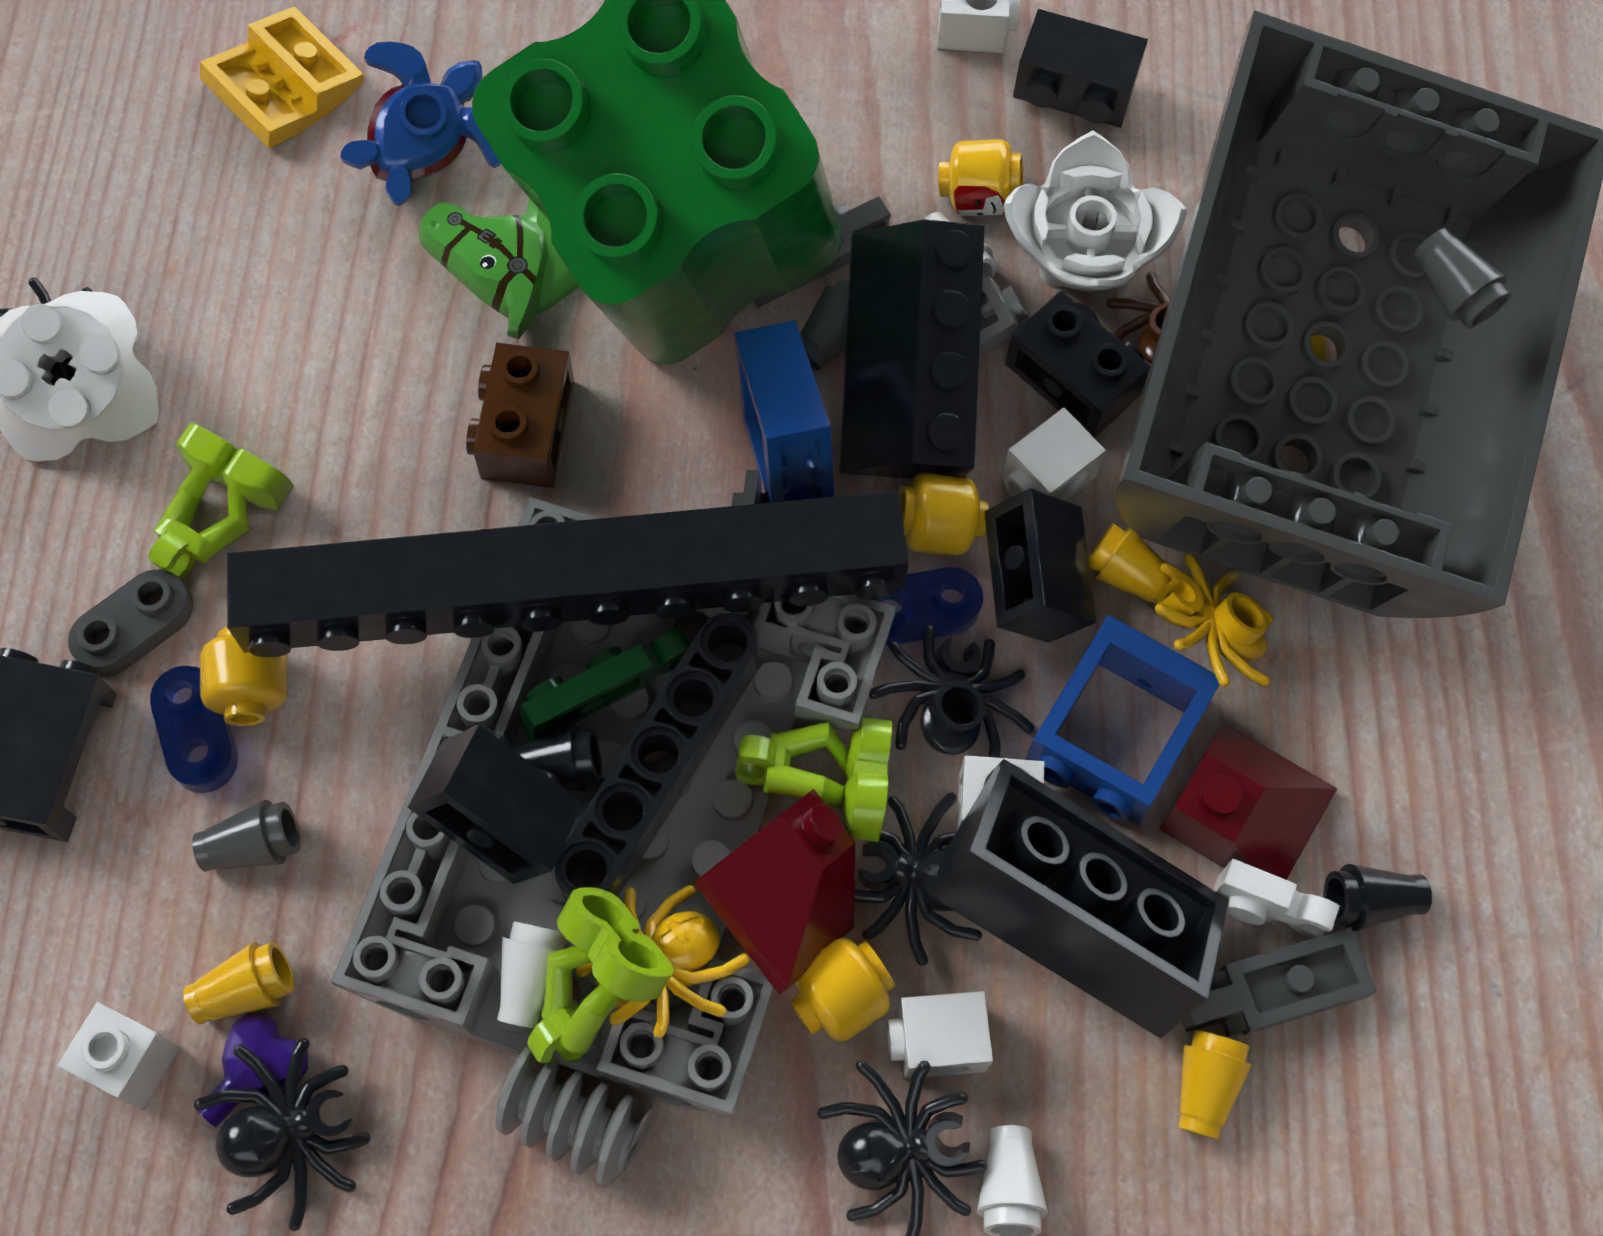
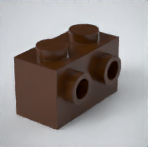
M496 342L492 364H484L480 371L478 397L480 401H483L480 419L471 418L466 437L467 454L474 455L481 479L549 488L554 487L575 382L569 351Z

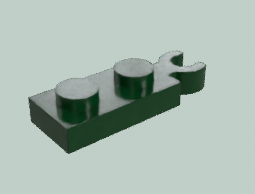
M679 626L663 633L644 647L639 643L624 652L618 646L609 648L587 662L585 665L587 671L565 682L562 677L557 676L534 687L526 696L528 701L521 704V725L530 741L574 725L649 686L650 679L673 671L690 646V643Z

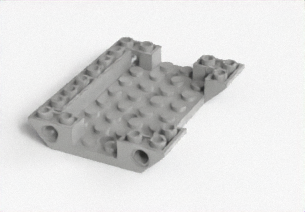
M530 497L518 526L599 518ZM853 594L832 596L825 602L812 606H796L789 601L763 603L755 610L740 613L724 610L723 607L696 609L692 615L678 619L661 618L656 613L629 616L626 621L614 625H597L589 620L562 622L560 627L550 631L535 632L519 626L498 628L488 636L472 638L331 983L411 1020L520 1055L523 1049L528 1046L527 1041L533 1028L517 1026L497 1020L501 997L502 937L510 938L513 921L560 931L557 926V919L566 904V900L555 877V866L551 872L512 884L407 807L442 741L480 724L485 729L495 731L504 736L510 742L512 748L530 742L521 725V704L528 701L527 694L540 683L557 676L562 677L565 682L587 671L585 667L587 662L609 648L618 646L624 652L639 643L644 647L663 633L678 627L687 620L696 619L705 623L709 618L720 613H734L748 620L757 633V669L754 677L618 897L624 903L625 889L633 887L636 890V911L641 931L645 934L647 920L666 898L688 885L694 886L696 889L695 895L674 907L665 919L670 915L683 911H696L709 917L716 924L720 932V944L716 954L708 962L706 969L724 965L727 961L717 958L728 927L693 882L761 830L772 794L763 792L764 784L750 785L741 783L736 779L735 768L740 741L745 735H759L771 739V732L780 733L825 722H830L834 729H858L897 607L875 600L860 599ZM722 643L711 651V654L716 659L724 662L734 661L745 653L744 649L734 643ZM673 671L650 679L649 686L575 724L579 730L593 729L595 731L601 753L602 778L600 782L587 784L585 791L567 790L584 803L570 834ZM690 696L678 704L677 710L683 715L696 717L705 714L712 705L703 697ZM667 751L661 759L650 762L643 761L642 766L653 773H664L672 769L678 759L671 752ZM621 806L613 810L606 824L612 829L627 831L636 827L641 821L643 813L632 806ZM590 863L579 866L573 872L571 884L575 888H595L601 884L592 879L588 874ZM566 940L565 948L575 946L569 940ZM745 967L726 978L686 987L704 999L725 1006L726 1014L723 1017H717L700 1011L673 994L667 987L669 995V1024L663 1038H656L653 1034L656 1024V999H653L632 1018L618 1026L612 1025L609 1021L611 1014L620 1009L614 1008L604 1020L589 1051L584 1053L579 1060L566 1062L561 1058L557 1050L554 1051L553 1056L559 1059L558 1068L572 1073L579 1069L584 1072V1077L604 1082L666 1104L733 1116L774 987L763 973ZM574 968L573 979L580 985V995L577 1000L580 1005L598 985L593 973L580 978L576 975V968Z

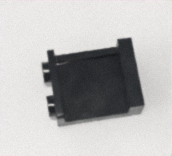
M0 648L1 830L63 842L69 841L77 817L68 811L64 804L98 706L113 707L117 695L100 677L101 672L97 668L75 660H62L60 667L39 663L36 657L26 652L11 648Z

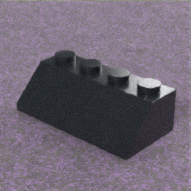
M922 219L852 234L839 473L912 479L920 472L966 477L974 469L985 225Z
M1005 759L997 765L947 846L929 893L934 899L1160 1039L1208 1000L1229 903L1227 898Z

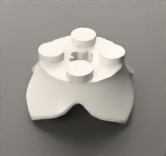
M1094 130L1063 148L1052 162L1047 180L1042 186L1038 187L1027 183L1015 188L1007 197L1003 207L1007 223L1015 239L1040 267L1039 274L1041 279L1053 287L1064 286L1086 292L1125 287L1133 280L1135 274L1142 267L1161 256L1172 245L1183 226L1188 210L1167 191L1155 187L1143 190L1136 189L1132 183L1130 166L1120 150ZM1084 227L1093 228L1094 231L1085 229Z
M78 291L62 295L46 304L21 306L9 310L0 317V431L13 449L25 460L36 462L58 460L71 454L79 442L84 439L92 438L106 442L129 440L158 423L159 402L157 387L150 372L136 359L133 352V346L138 336L136 320L128 306L118 296L105 292ZM68 357L72 358L68 365L76 370L74 377L71 381L60 378L56 381L55 385H52L51 380L54 375L50 371L56 362H63Z

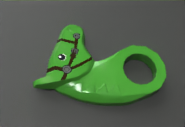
M530 198L527 213L522 216H476L460 206L443 202L437 203L421 219L419 224V240L421 245L475 296L508 318L507 336L519 339L530 326L536 314L553 307L579 288V285L551 243L549 220Z

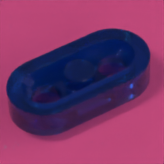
M945 567L907 574L904 590H895L890 596L875 600L878 602L893 600L902 608L899 612L895 613L885 645H888L892 640L897 641L899 644L923 640L924 628L928 625L934 626L935 638L959 634L970 629L978 620L983 604V590L979 581L968 571L956 567ZM953 589L958 591L963 599L959 602L951 603L946 601L941 593L945 590Z
M184 665L164 672L151 689L150 706L167 769L177 782L189 791L196 793L215 791L232 778L238 764V754L230 724L224 721L223 714L215 713L204 706L200 697V668ZM184 688L192 689V694L187 701L180 704L173 703V698L179 690ZM203 745L208 746L207 755L201 761L189 762V755L194 748Z

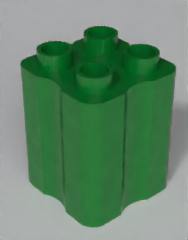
M605 0L596 14L579 29L558 39L532 43L487 73L475 89L472 100V113L478 128L506 172L549 220L551 243L581 290L646 359L654 363L669 365L688 358L723 335L733 317L746 305L769 294L791 291L830 265L840 251L842 230L816 139L785 90L768 82L754 69L737 17L726 0Z

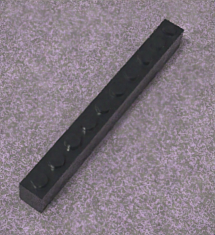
M899 491L227 553V629L244 653L250 652L259 657H280L290 653L291 648L319 646L325 650L344 651L357 647L359 642L387 639L391 643L405 645L422 642L427 638V635L455 633L457 636L464 638H480L492 634L495 629L522 626L529 631L543 632L560 627L562 622L589 620L597 625H614L626 621L629 616L656 613L661 618L678 619L692 615L696 609L723 607L726 611L740 613L755 610L763 603L789 601L796 606H812L823 603L832 596L853 594L864 600L881 599L890 596L895 590L905 589L909 561Z

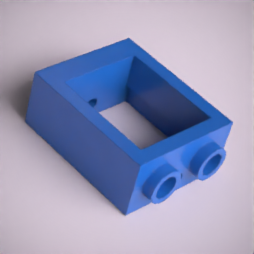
M796 320L734 332L743 421L757 469L760 470L761 482L767 503L835 497L831 425Z
M1108 614L1035 735L1025 760L1045 761V781L1060 788H1068L1070 785L1091 797L1093 806L1107 817L1121 822L1129 819L1139 825L1220 684L1215 674ZM1099 665L1184 712L1144 784L1058 736L1059 731Z

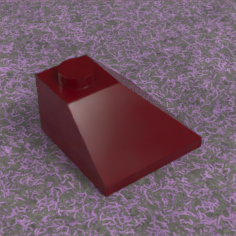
M1222 722L1159 830L1223 868L1232 859H1235L1287 880L1337 788Z
M814 789L693 882L779 995L807 972L809 966L822 949L833 941L843 938L854 928L855 841L842 826L837 814L824 803Z

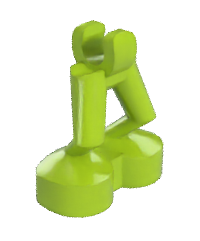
M192 422L189 423L175 443L180 456L191 470L178 488L159 523L154 528V532L158 534L159 538L148 552V558L155 566L161 570L174 573L181 580L187 576L196 560L205 564L213 555L250 531L246 501L260 508L278 511L294 488L290 479L274 466L239 448L237 450L227 440ZM210 481L226 485L229 516L200 533L191 529V522Z
M862 717L859 728L853 729L848 747L845 746L830 722L780 733L771 732V739L759 735H745L739 744L735 768L736 779L741 783L750 785L764 784L763 792L800 799L814 789L826 805L841 809L844 825L852 839L878 842L887 804V769L892 739V721ZM827 748L844 770L847 782L843 786L826 776L790 767V759Z
M584 887L573 890L557 919L558 929L575 946L551 952L547 958L544 1006L541 1009L543 1020L535 1026L527 1041L530 1051L539 1063L550 1062L555 1050L566 1062L579 1060L584 1053L589 1051L604 1020L622 999L632 1002L657 999L674 972L671 962L656 943L647 935L638 933L641 926L625 904L617 896L603 889ZM592 962L593 975L600 985L579 1005L577 1001L573 1000V969Z

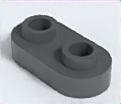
M161 569L145 571L134 577L75 621L68 635L69 651L76 661L89 664L100 670V676L119 674L185 626L193 610L192 596L181 579L174 573ZM155 592H163V596L158 603L145 605L148 596ZM109 630V636L103 643L92 645V639L97 633Z

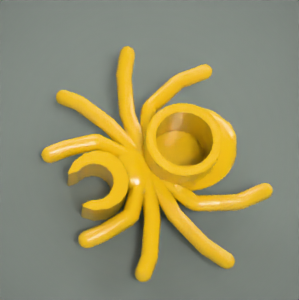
M1185 554L1183 557V561L1189 568L1193 579L1169 563L1161 564V572L1172 580L1158 593V595L1166 599L1155 606L1156 613L1175 626H1181L1186 629L1197 627L1195 631L1185 638L1175 640L1174 648L1178 651L1189 649L1206 635L1205 645L1211 667L1218 683L1222 687L1229 686L1230 678L1223 665L1221 655L1248 679L1262 687L1269 686V677L1251 667L1247 662L1256 661L1266 653L1268 644L1264 633L1268 630L1269 624L1274 621V616L1263 609L1251 597L1243 593H1231L1220 601L1221 595L1226 588L1238 580V572L1231 571L1223 575L1210 591L1202 568L1193 555Z
M688 885L666 898L645 924V935L656 943L671 962L674 969L673 974L656 999V1024L653 1030L656 1038L664 1037L669 1024V995L667 987L673 994L700 1011L717 1017H723L726 1014L725 1006L704 999L686 987L726 978L747 966L750 962L749 955L743 953L722 966L706 969L708 962L714 957L720 944V932L716 924L706 915L696 911L678 912L665 919L674 907L695 895L696 889L692 885ZM628 887L624 892V904L639 922L636 911V890L633 887ZM640 928L638 933L643 934ZM590 962L577 967L576 975L583 978L593 973V963ZM622 999L615 1006V1008L620 1009L611 1014L610 1023L614 1026L622 1024L647 1006L651 1000L632 1002Z

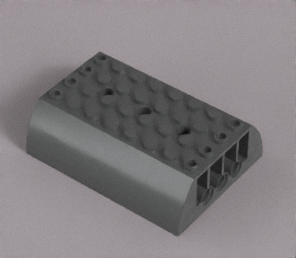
M1254 10L1245 30L1116 489V506L1129 527L1142 539L1379 617H1454L1480 613L1505 605L1602 185L1603 129ZM1349 227L1358 231L1365 243L1364 251L1354 252L1346 248L1340 240L1339 229ZM1444 228H1447L1454 237L1460 239L1507 277L1504 285L1512 293L1511 298L1500 310L1483 323L1471 329H1467L1460 320H1450L1424 272L1421 262L1414 255L1416 249L1428 237ZM1322 335L1329 338L1337 350L1336 361L1328 362L1319 359L1311 349V336ZM1283 446H1295L1304 452L1308 460L1306 474L1289 471L1283 465L1281 460Z

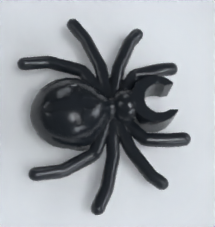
M932 625L926 626L923 633V659L928 669L909 656L897 641L892 640L889 642L888 648L894 657L916 676L926 680L891 682L871 688L869 694L871 699H877L891 693L923 692L914 695L910 699L898 721L895 746L898 750L906 748L908 727L920 705L923 704L924 707L920 719L922 735L934 750L946 755H957L970 749L978 739L980 722L983 719L990 743L989 757L1000 758L1001 744L992 713L985 706L1011 719L1026 733L1034 731V725L1020 712L992 696L982 694L1014 686L1022 681L1026 675L1024 670L1018 669L1009 676L989 682H982L988 678L991 671L995 652L994 640L987 639L984 641L979 670L974 673L972 672L979 665L981 658L979 647L975 641L964 650V663H959L950 655L949 647L952 643V636L947 638L934 651L935 628Z
M953 792L946 794L934 807L919 833L917 843L904 805L896 796H890L888 798V805L896 815L904 844L897 835L882 830L878 842L870 841L863 845V856L882 858L886 862V868L879 873H870L866 870L858 869V880L863 886L871 890L883 891L855 889V902L885 903L894 897L891 904L875 923L863 930V939L871 940L881 934L897 916L905 903L904 914L909 944L916 962L920 966L928 963V957L920 938L917 904L922 917L947 934L973 941H979L982 938L980 930L955 925L934 912L954 910L929 895L946 849L941 848L944 845H949L956 832L938 835L930 844L929 841L943 815L957 800V795Z
M307 1038L299 1039L292 1051L285 1081V1095L279 1082L261 1059L244 1045L239 1044L233 1049L234 1055L252 1069L269 1091L271 1099L260 1090L225 1089L200 1097L194 1102V1108L198 1111L224 1102L256 1103L258 1105L235 1113L223 1124L216 1140L217 1157L221 1165L228 1172L244 1178L263 1176L278 1168V1171L253 1194L230 1202L226 1210L228 1214L235 1215L264 1202L288 1180L293 1164L294 1204L289 1220V1229L292 1231H298L301 1228L307 1206L308 1170L305 1158L312 1168L334 1187L350 1193L356 1189L355 1181L342 1176L316 1150L325 1155H332L362 1147L371 1140L368 1132H361L350 1137L327 1141L320 1137L339 1135L348 1128L352 1119L345 1120L338 1126L324 1124L319 1115L321 1105L330 1098L343 1096L344 1093L336 1090H325L315 1095L310 1101L312 1093L333 1081L346 1077L349 1069L343 1064L327 1069L307 1080L302 1085L298 1094V1082L303 1058L310 1046Z
M859 1060L856 1063V1069L874 1086L889 1108L891 1116L882 1107L853 1102H841L821 1107L817 1111V1116L820 1119H829L848 1114L875 1118L867 1123L853 1127L846 1133L839 1144L837 1152L838 1165L848 1182L858 1188L873 1191L884 1189L895 1183L896 1186L873 1204L848 1210L846 1213L847 1219L849 1221H858L881 1214L906 1195L910 1182L912 1188L911 1215L905 1236H919L923 1223L925 1192L923 1179L929 1188L950 1209L962 1216H969L971 1214V1207L959 1200L938 1179L934 1172L947 1178L971 1176L985 1172L988 1168L987 1162L976 1160L961 1163L969 1154L970 1142L962 1143L957 1147H949L944 1145L939 1139L938 1135L942 1131L961 1128L963 1116L955 1112H942L931 1119V1116L936 1113L965 1104L968 1101L967 1093L959 1091L932 1100L921 1107L917 1116L924 1079L931 1069L928 1061H921L911 1077L904 1115L900 1102L882 1076L866 1061Z

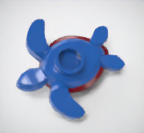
M388 41L377 42L366 50L364 61L368 66L394 75L402 84L388 90L375 104L369 120L367 140L351 141L346 144L340 156L343 163L360 170L370 166L377 179L386 181L385 191L396 206L403 205L409 200L412 194L413 180L426 178L448 167L461 153L467 138L477 144L489 166L496 168L501 165L478 128L473 117L472 107H464V103L473 98L475 89L483 78L482 65L479 61L458 62L445 72L441 83L436 84L431 81L427 64L422 54L413 46Z

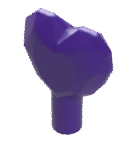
M265 1012L246 1013L230 1029L222 1056L224 1079L211 1093L225 1089L260 1090L268 1097L270 1096L269 1091L252 1069L234 1055L233 1049L239 1044L244 1045L261 1059L279 1082L284 1092L291 1054L297 1041L281 1038L277 1023ZM308 1051L303 1058L299 1082L308 1071ZM224 1102L202 1111H196L217 1128L239 1103Z

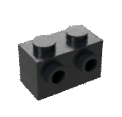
M1038 9L1019 61L1013 98L1027 101L1037 107L1052 108L1077 115L1093 123H1105L1121 128L1138 78L1148 39Z
M1061 290L1012 333L1005 361L1007 367L1058 411L1065 408L1093 438L1098 436L1141 395L1151 365L1144 360L1137 347L1128 341L1118 339L1099 322L1096 314L1083 303H1076Z
M1029 488L984 511L997 628L1050 643L1097 623L1082 507Z
M478 724L442 741L407 808L512 884H517L553 870L584 803L564 789L562 782L554 774L538 769L514 751L510 742L504 736L495 731L485 729Z

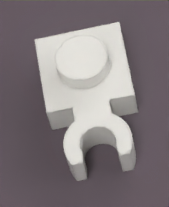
M1232 859L1218 875L1213 889L1229 900L1227 914L1231 917L1252 925H1263L1265 922L1273 925L1278 920L1311 938L1323 936L1325 931H1332L1340 907L1338 904L1323 897L1296 891L1297 884L1235 859Z

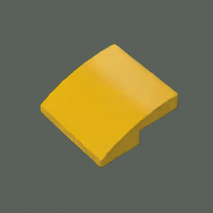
M295 6L248 24L247 43L200 61V79L268 149L299 134L333 111L357 90L364 80V74Z

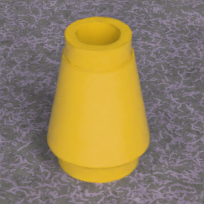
M1112 523L1088 556L1089 567L1096 572L1094 578L1149 603L1152 602L1155 605L1162 603L1166 598L1161 597L1158 593L1172 580L1160 570L1161 564L1166 562L1130 527L1125 531L1115 523Z
M272 941L261 946L257 942H252L197 979L196 982L185 986L183 998L191 1018L201 1025L210 1020L215 1021L279 1006L282 1002V997L294 991V976L285 953L277 943Z
M1200 1030L1194 1031L1191 1046L1184 1045L1179 1110L1181 1115L1178 1128L1219 1140L1222 1126H1225L1252 1067V1064L1246 1062L1249 1045L1220 1035Z

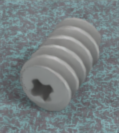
M526 1046L515 1061L502 1087L497 1102L496 1130L504 1135H508L522 1123L520 1140L528 1148L538 1145L547 1136L546 1156L553 1161L561 1159L573 1147L571 1169L578 1174L587 1171L598 1160L596 1182L606 1188L632 1162L648 1132L655 1112L654 1108L652 1107L636 1123L631 1120L633 1097L626 1095L611 1110L606 1107L608 1084L602 1082L586 1097L581 1094L583 1071L577 1069L561 1084L556 1081L559 1059L553 1056L550 1062L536 1071L532 1069L534 1055L529 1047Z

